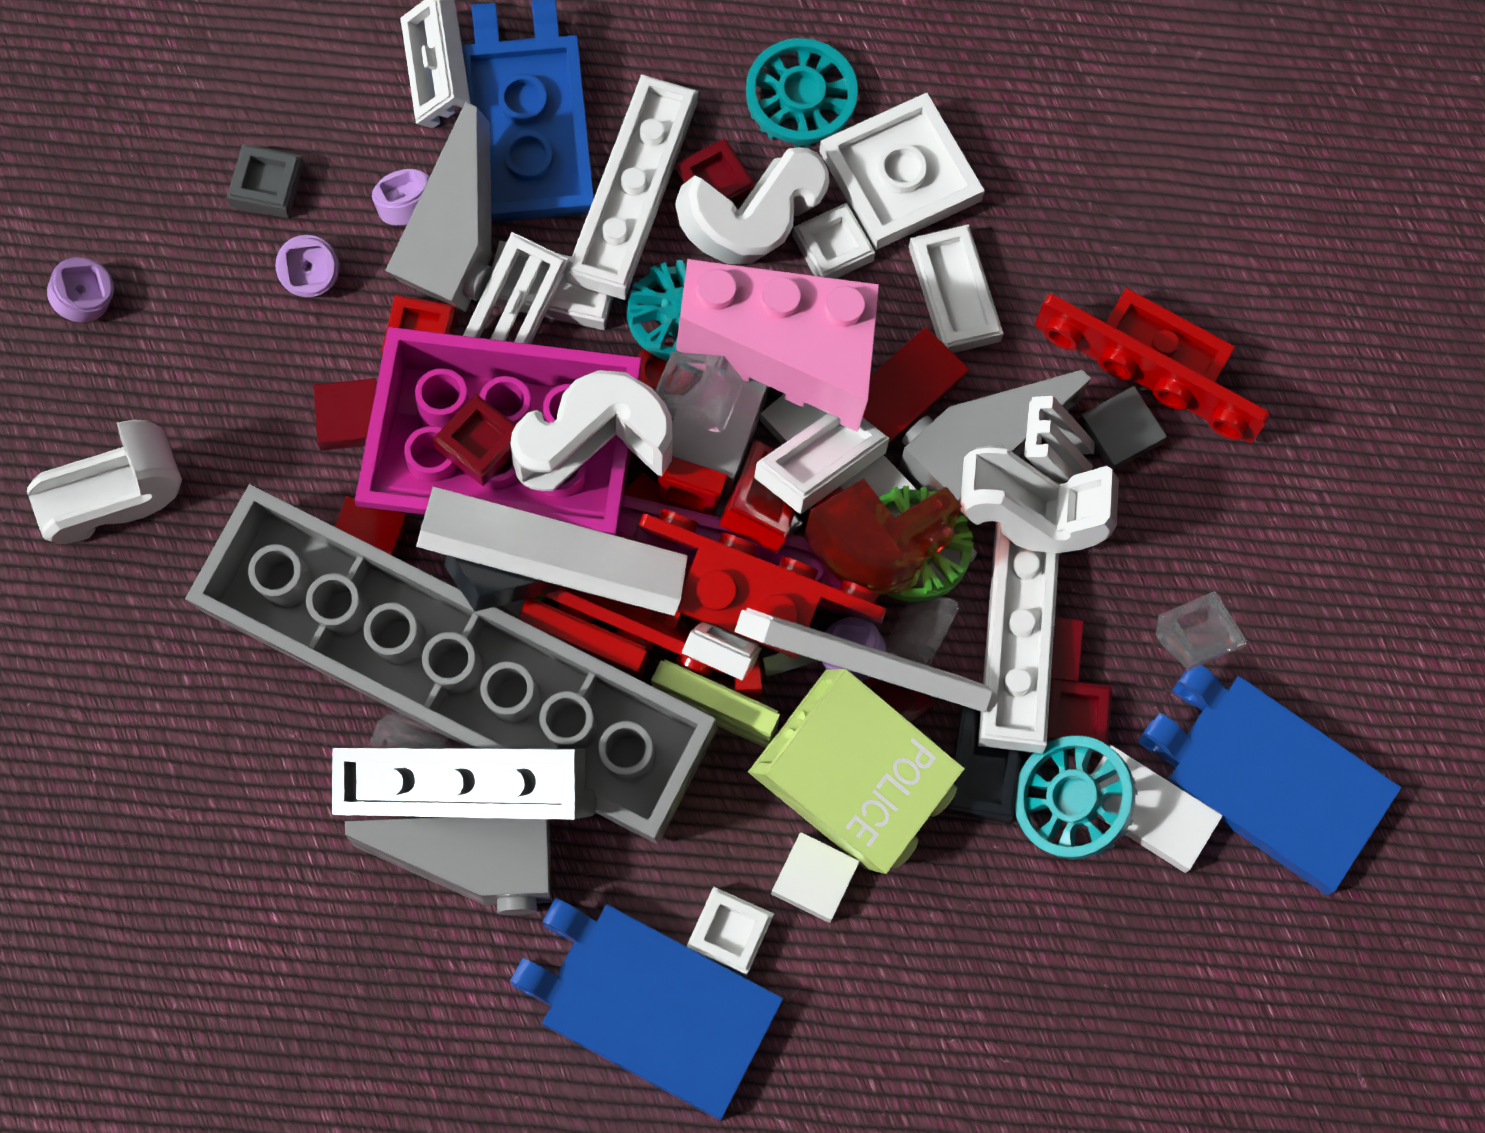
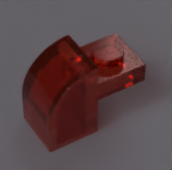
M863 478L811 509L804 539L826 568L841 582L846 580L878 594L898 593L915 586L925 559L935 555L952 541L955 536L953 529L962 505L946 486L894 518Z

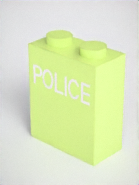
M826 669L748 773L845 853L859 860V864L862 867L887 874L890 868L897 869L912 855L918 844V838L915 835L928 817L937 816L952 801L957 791L954 782L963 772L964 768L847 669Z

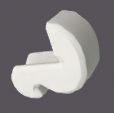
M788 148L781 158L773 159L739 210L733 202L702 178L693 176L681 186L675 203L680 226L688 239L702 252L726 264H751L785 242L793 227L794 215L799 216L821 202L828 189L829 172L823 158L817 152L809 148Z
M598 370L580 377L563 393L557 419L554 422L548 423L544 421L542 413L535 410L528 412L516 424L512 432L511 450L517 478L530 489L554 491L615 435L621 438L626 446L657 475L663 476L672 461L673 435L671 414L665 402L651 387L626 372Z
M133 419L117 422L123 447L38 474L29 484L27 494L42 537L56 544L81 541L90 538L97 526L126 523L144 518L160 511L175 499L179 492L182 478L163 428L147 420Z
M982 446L972 450L964 457L960 510L976 525L987 521L1000 522L1002 533L1015 545L1031 551L1062 553L1082 550L1106 540L1112 535L1117 526L1119 479L1111 468L1105 466L1073 475L1067 483H1058L1005 446Z

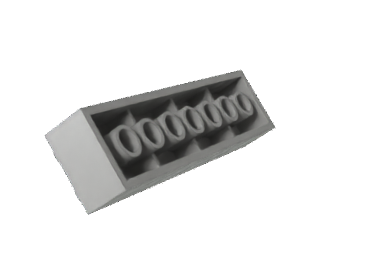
M250 484L185 598L203 613L468 748L586 749V789L595 791L597 797L595 813L658 845L718 730L716 718L495 607L474 612L461 590Z

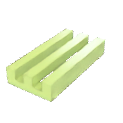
M666 659L665 661H660L651 679L652 687L716 718L717 726L766 748L775 735L780 717L777 710Z

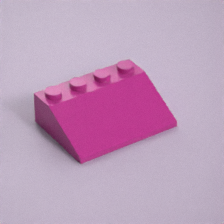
M388 327L355 496L356 506L425 515L432 487L434 486L616 536L632 454L624 441L617 435L610 439L554 491H538L523 485L517 478L512 457L482 486L434 448L432 438L475 394L479 395L515 424L528 412L535 410L542 413L544 421L548 423L554 422L557 419L563 393L576 379L598 370L626 372L641 381V358Z

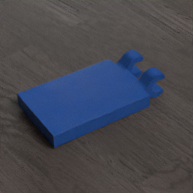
M531 0L535 38L500 41L496 3L472 4L475 44L462 45L470 104L476 106L490 122L491 222L588 214L594 200L577 35L559 37L556 0Z
M1193 662L1172 689V692L1181 700L1202 711L1189 732L1186 734L1176 722L1159 713L1154 720H1151L1137 742L1149 752L1171 764L1174 769L1166 780L1223 815L1220 819L1221 823L1326 896L1334 893L1402 787L1242 677L1238 676L1226 689L1211 671Z
M555 898L543 920V923H545L544 927L574 944L556 976L523 957L510 980L511 986L550 1006L542 1022L544 1027L720 1121L783 998L607 904L598 921H595L575 907Z

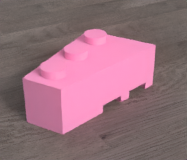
M687 259L676 350L744 381L749 382L751 378L786 394L785 400L803 407L807 403L840 418L841 425L858 432L868 402L879 284Z

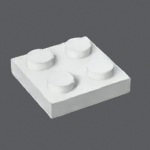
M928 93L902 103L820 142V154L875 250L982 201L984 189Z

